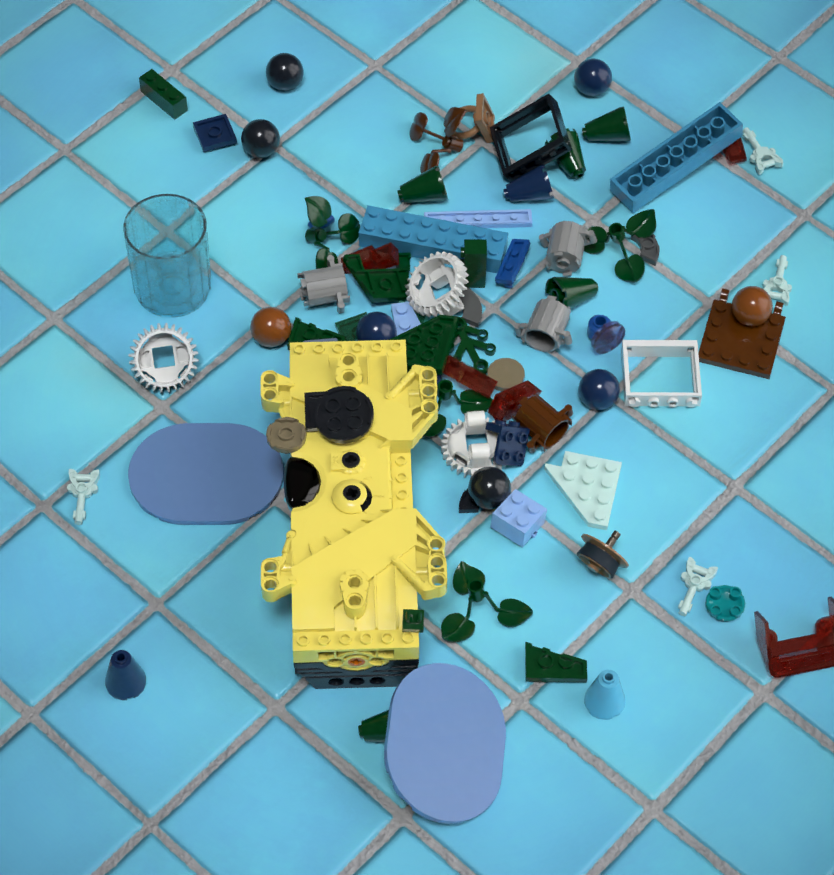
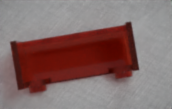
M828 597L829 616L817 620L815 623V634L778 641L777 634L772 629H769L768 621L758 611L754 612L757 642L767 671L773 677L781 678L834 667V599L832 597Z

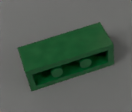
M153 69L139 77L140 91L174 120L188 111L186 96Z
M464 239V247H460V260L464 263L463 266L467 268L465 272L469 275L465 278L469 282L464 285L468 288H485L487 239Z

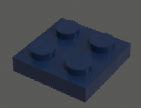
M226 114L193 122V128L203 152L237 143V138Z

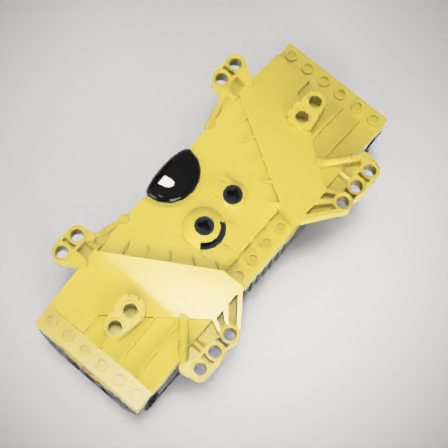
M406 340L290 343V378L272 370H267L261 375V405L263 410L279 413L281 418H295L305 426L304 393L328 391L338 386H351L364 393L371 400L374 409V421L365 436L351 443L332 442L323 437L319 431L306 432L305 444L299 450L290 453L291 457L287 460L284 470V494L288 509L291 511V530L286 533L282 556L266 558L261 563L262 598L267 602H275L292 593L293 662L295 674L305 676V679L315 689L397 687L408 673L417 669L419 665V633L402 632L403 609L418 610L417 592L423 600L439 598L447 592L445 540L433 529L419 511L413 508L411 449L414 448L430 426L438 419L437 373L433 367L413 365L412 369L407 373Z

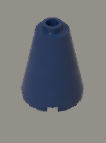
M540 165L506 184V189H503L506 200L510 199V202L554 199V195L549 194L552 192L548 174L542 170L545 168V165Z
M118 650L111 656L105 677L107 691L111 696L119 700L138 697L144 691L146 685L145 672L129 652Z

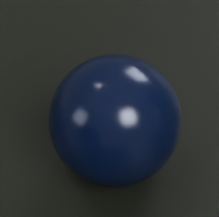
M595 58L587 59L578 65L574 74V82L582 94L596 97L609 89L612 82V72L604 61Z
M370 312L364 315L356 327L358 341L389 340L397 336L394 321L390 316L382 312Z
M594 369L582 377L578 393L585 406L600 411L608 409L615 404L620 394V386L617 378L611 372L604 369Z

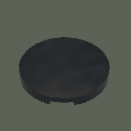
M334 387L326 391L327 393L316 402L313 413L316 428L323 437L332 442L342 444L355 442L365 436L372 427L374 421L372 402L369 397L355 387Z

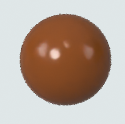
M747 286L735 294L731 307L733 315L738 322L745 326L754 327L768 320L772 313L773 303L770 295L764 289L757 286Z
M265 307L257 311L253 316L250 330L257 343L264 347L272 348L282 345L288 339L291 333V322L283 310L277 307Z

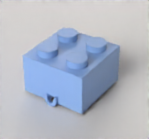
M515 489L493 512L490 527L523 547L531 537L535 538L539 528L545 523L547 508Z

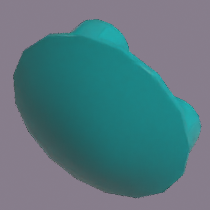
M728 585L713 586L705 602L710 615L717 620L725 622L733 621L740 617L744 612L746 604L741 589Z

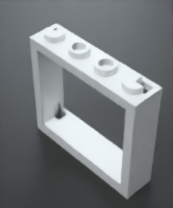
M622 340L621 360L624 406H700L702 389L697 340ZM628 357H690L693 393L630 392Z

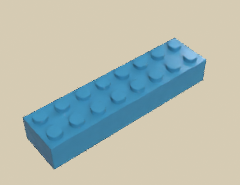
M717 103L610 178V191L632 213L636 212L742 137L743 123L722 103Z
M367 205L359 230L360 247L390 253L410 252L411 257L424 259V256L430 258L431 253L436 255V252H440L442 254L443 251L451 253L460 259V247H464V239H487L486 271L498 273L508 246V232Z

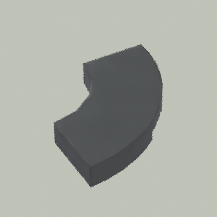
M635 234L631 236V240L640 247V257L643 261L656 266L660 247L655 235L652 234L647 238H638Z
M466 287L467 290H462L464 297L459 296L464 305L462 318L468 324L479 327L482 319V305L477 295L470 288Z

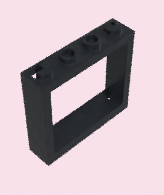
M550 94L541 97L489 127L503 175L510 182L572 150L558 102ZM551 110L559 138L511 164L504 137Z

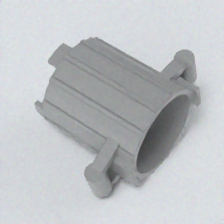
M573 221L558 222L550 229L549 233L539 235L542 246L544 248L548 247L546 255L547 269L550 270L551 268L558 273H563V277L571 276L573 272H576L581 267L584 246L597 242L593 230L588 231L586 226L582 227Z
M329 255L327 257L328 267L298 273V279L302 278L300 279L301 301L306 300L304 301V307L336 302L337 312L343 313L344 303L350 302L342 267L343 264H335L334 256Z
M555 296L541 299L537 302L528 323H516L514 325L516 335L521 337L522 343L526 342L530 347L542 352H552L557 348L559 349L562 344H572L570 332L564 331L570 319V306L566 307L559 301H556L557 297Z

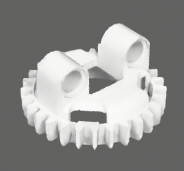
M444 251L442 254L436 252V255L431 253L430 258L424 256V261H419L420 265L418 267L414 266L415 271L413 273L409 272L411 278L407 279L409 284L405 286L408 289L405 294L408 296L409 305L422 316L430 317L432 315L436 317L437 314L455 315L464 309L459 296L464 297L462 290H467L464 284L469 282L465 279L469 276L465 272L467 268L463 266L464 263L457 256ZM444 264L452 265L453 268L445 267ZM424 274L425 280L421 289L418 290L416 285L419 284L420 275ZM449 283L451 290L436 299L431 286L440 289Z
M158 323L157 329L150 325L151 331L149 332L144 328L145 335L138 333L137 335L140 340L133 339L136 347L130 346L134 353H130L129 357L134 358V360L129 361V364H135L131 371H137L134 377H141L140 384L146 381L145 388L153 385L152 390L155 391L159 387L160 393H162L163 388L170 392V387L172 386L177 390V384L184 387L182 381L190 382L187 376H194L191 369H197L193 362H199V359L194 358L195 355H198V351L192 350L196 347V344L190 345L193 338H186L188 332L181 334V327L176 331L175 324L171 326V329L168 328L167 323H165L164 328H161L160 323ZM172 335H174V336H176L177 338H179L181 341H183V343L180 342V341H179L178 339H176L175 337H173ZM172 345L175 365L155 368L152 348ZM188 365V368H185L183 373L180 375L181 378H178V375L182 371L184 366ZM142 371L147 372L149 375L154 377L156 381L153 382V379L147 376L146 374L144 375Z
M484 411L465 413L464 422L458 419L457 425L452 423L451 429H446L447 434H443V440H441V452L443 453V459L446 460V465H451V471L457 469V475L461 472L464 473V478L467 475L472 476L483 467H496L501 470L502 466L506 467V465H498L491 462V458L495 454L498 433L485 429L486 422H489V417L485 419ZM486 434L487 443L471 444L467 450L465 435ZM455 454L467 461V467L458 459L454 460Z

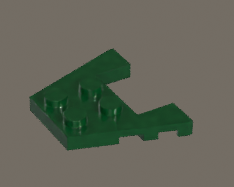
M410 252L395 253L393 258L396 268L364 269L360 254H346L343 256V262L372 303L407 300L408 296L405 292L408 289L405 286L409 284L407 279L409 278Z

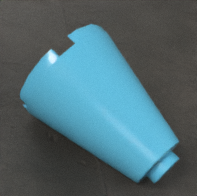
M613 670L602 671L585 693L584 704L592 716L602 720H610L614 716L620 715L625 707L626 700L618 674Z

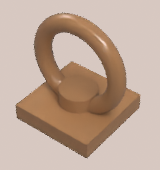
M477 94L476 106L467 105L460 107L466 109V113H474L475 126L466 132L459 133L455 131L453 135L460 139H468L481 131L486 143H491L493 138L489 127L494 125L495 115L484 94Z

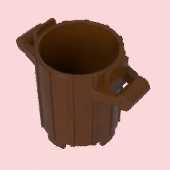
M535 393L529 399L525 396L519 402L522 406L519 408L516 416H511L513 421L520 422V426L530 429L529 435L532 439L527 443L529 453H534L539 447L545 452V449L551 448L565 435L569 425H572V419L569 417L573 415L572 406L567 404L558 412Z

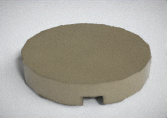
M500 358L490 364L487 378L494 389L508 392V390L514 391L522 386L525 372L523 366L518 361L511 358Z
M278 418L267 428V443L271 449L279 453H293L305 444V426L295 418Z

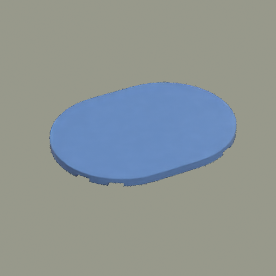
M182 423L160 429L147 437L138 446L131 458L128 470L130 490L139 506L145 512L152 514L161 521L180 525H228L247 521L248 518L261 514L270 506L281 490L284 476L280 453L271 449L267 443L266 436L251 427L233 423Z
M432 663L421 666L410 672L396 687L389 707L384 762L386 772L389 773L395 792L420 816L434 822L457 824L477 817L496 798L502 780L506 726L502 709L489 687L468 670L446 663Z

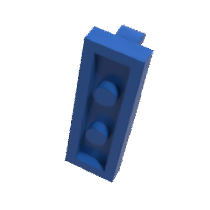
M512 239L495 277L496 284H503L505 288L513 287L512 284L516 281V276L528 253L527 251L531 244L529 239Z

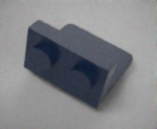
M495 419V422H486V430L498 433L493 462L498 465L522 466L530 429L520 426V422L509 421L508 424H506V421Z

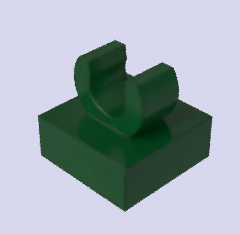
M403 609L402 632L423 633L424 610Z

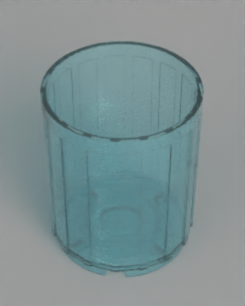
M158 194L141 200L130 209L123 224L133 291L139 303L155 315L161 316L163 314L171 315V317H181L190 314L205 302L211 290V268L205 214L195 202L176 194Z

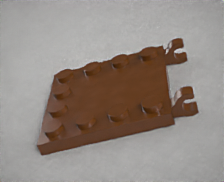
M722 288L720 299L713 300L698 352L699 362L770 379L786 318L781 316L784 303L776 301L774 313H771L768 320L763 324L754 327L745 326L734 317L731 307L732 303H727L729 290Z

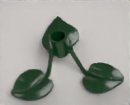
M320 196L306 197L308 218L314 227L307 229L305 238L307 242L321 247L316 254V269L328 267L327 257L329 255L334 256V263L338 264L336 254L330 252V249L321 244V242L326 239L327 235L340 234L342 243H354L359 237V221L354 215L346 213L341 215L338 220V231L326 232L320 227L327 224L326 219L331 216L332 211L329 202Z
M654 209L645 210L632 216L626 223V229L620 223L611 224L609 232H606L599 226L587 228L588 231H594L597 242L584 246L585 252L589 254L601 253L605 249V243H608L611 237L612 241L620 244L625 259L619 260L615 265L617 277L632 283L642 278L645 271L643 259L637 254L631 255L628 258L622 241L625 239V232L631 236L635 234L638 238L651 236L656 230Z
M442 377L437 386V396L439 398L438 412L442 400L446 401L452 395L456 402L461 404L460 409L464 415L471 411L486 412L494 403V400L488 395L470 389L461 392L459 399L456 395V390H453L452 382L446 379L442 380ZM438 414L437 421L430 426L422 437H433L440 434L446 426L445 416Z
M461 561L453 576V588L461 595L469 593L467 614L465 617L460 613L446 616L441 624L442 639L449 642H461L471 637L475 631V623L468 620L470 618L472 602H480L484 597H486L494 610L499 612L497 616L498 621L506 627L521 625L533 614V610L527 604L517 599L502 600L500 608H498L488 592L484 591L485 575L483 572Z

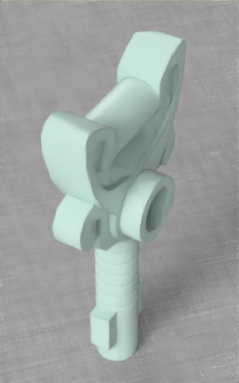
M748 127L743 129V137L746 141L749 140L754 148L750 156V162L755 163V168L759 175L764 172V168L773 165L778 168L783 167V160L775 154L776 150L774 148L761 147L756 140L753 130L750 131Z
M781 255L776 263V267H778L776 276L770 278V280H764L762 286L768 292L771 299L781 300L784 303L783 305L787 306L792 286L787 284V281L783 278L788 261L785 255Z
M69 469L71 484H68L67 491L73 493V496L78 498L76 511H73V519H75L76 525H82L83 520H85V498H89L92 496V493L96 494L98 492L99 469L92 471L91 474H77L75 470Z
M688 558L686 572H683L681 575V580L689 588L684 601L681 600L678 606L680 609L678 613L681 616H686L687 612L690 613L693 605L691 602L696 591L700 592L703 589L709 590L711 588V580L716 576L718 567L713 566L707 569L696 565L693 558Z

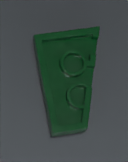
M295 317L287 347L290 350V343L303 342L305 340L337 338L338 341H346V337L327 329L316 328L315 324H306L301 322V319Z
M525 642L526 682H587V660L564 653L551 652L548 648H538L532 646V643Z

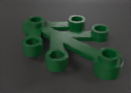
M459 317V327H457L449 354L454 351V342L458 335L461 342L455 354L451 357L450 364L454 368L460 367L462 356L465 350H467L474 363V373L478 376H483L488 372V362L479 358L475 348L484 350L488 356H493L496 352V346L492 343H484L488 339L487 330L468 326L467 322L462 317ZM466 333L477 336L478 340L469 338Z

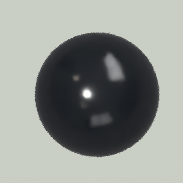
M277 54L269 60L266 66L267 80L277 90H293L303 79L304 70L302 63L292 54Z
M256 119L244 127L241 142L249 155L256 158H265L277 150L280 143V135L273 123L265 119Z
M483 467L477 470L470 478L468 484L469 496L477 506L483 509H496L511 493L510 480L505 472L499 468Z

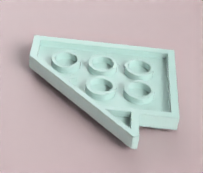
M565 451L562 466L545 463L544 470L586 525L607 530L622 462Z

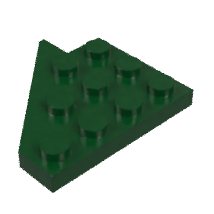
M439 315L389 339L406 340L407 371H410L413 365L433 367L437 375L443 374L459 324V317Z

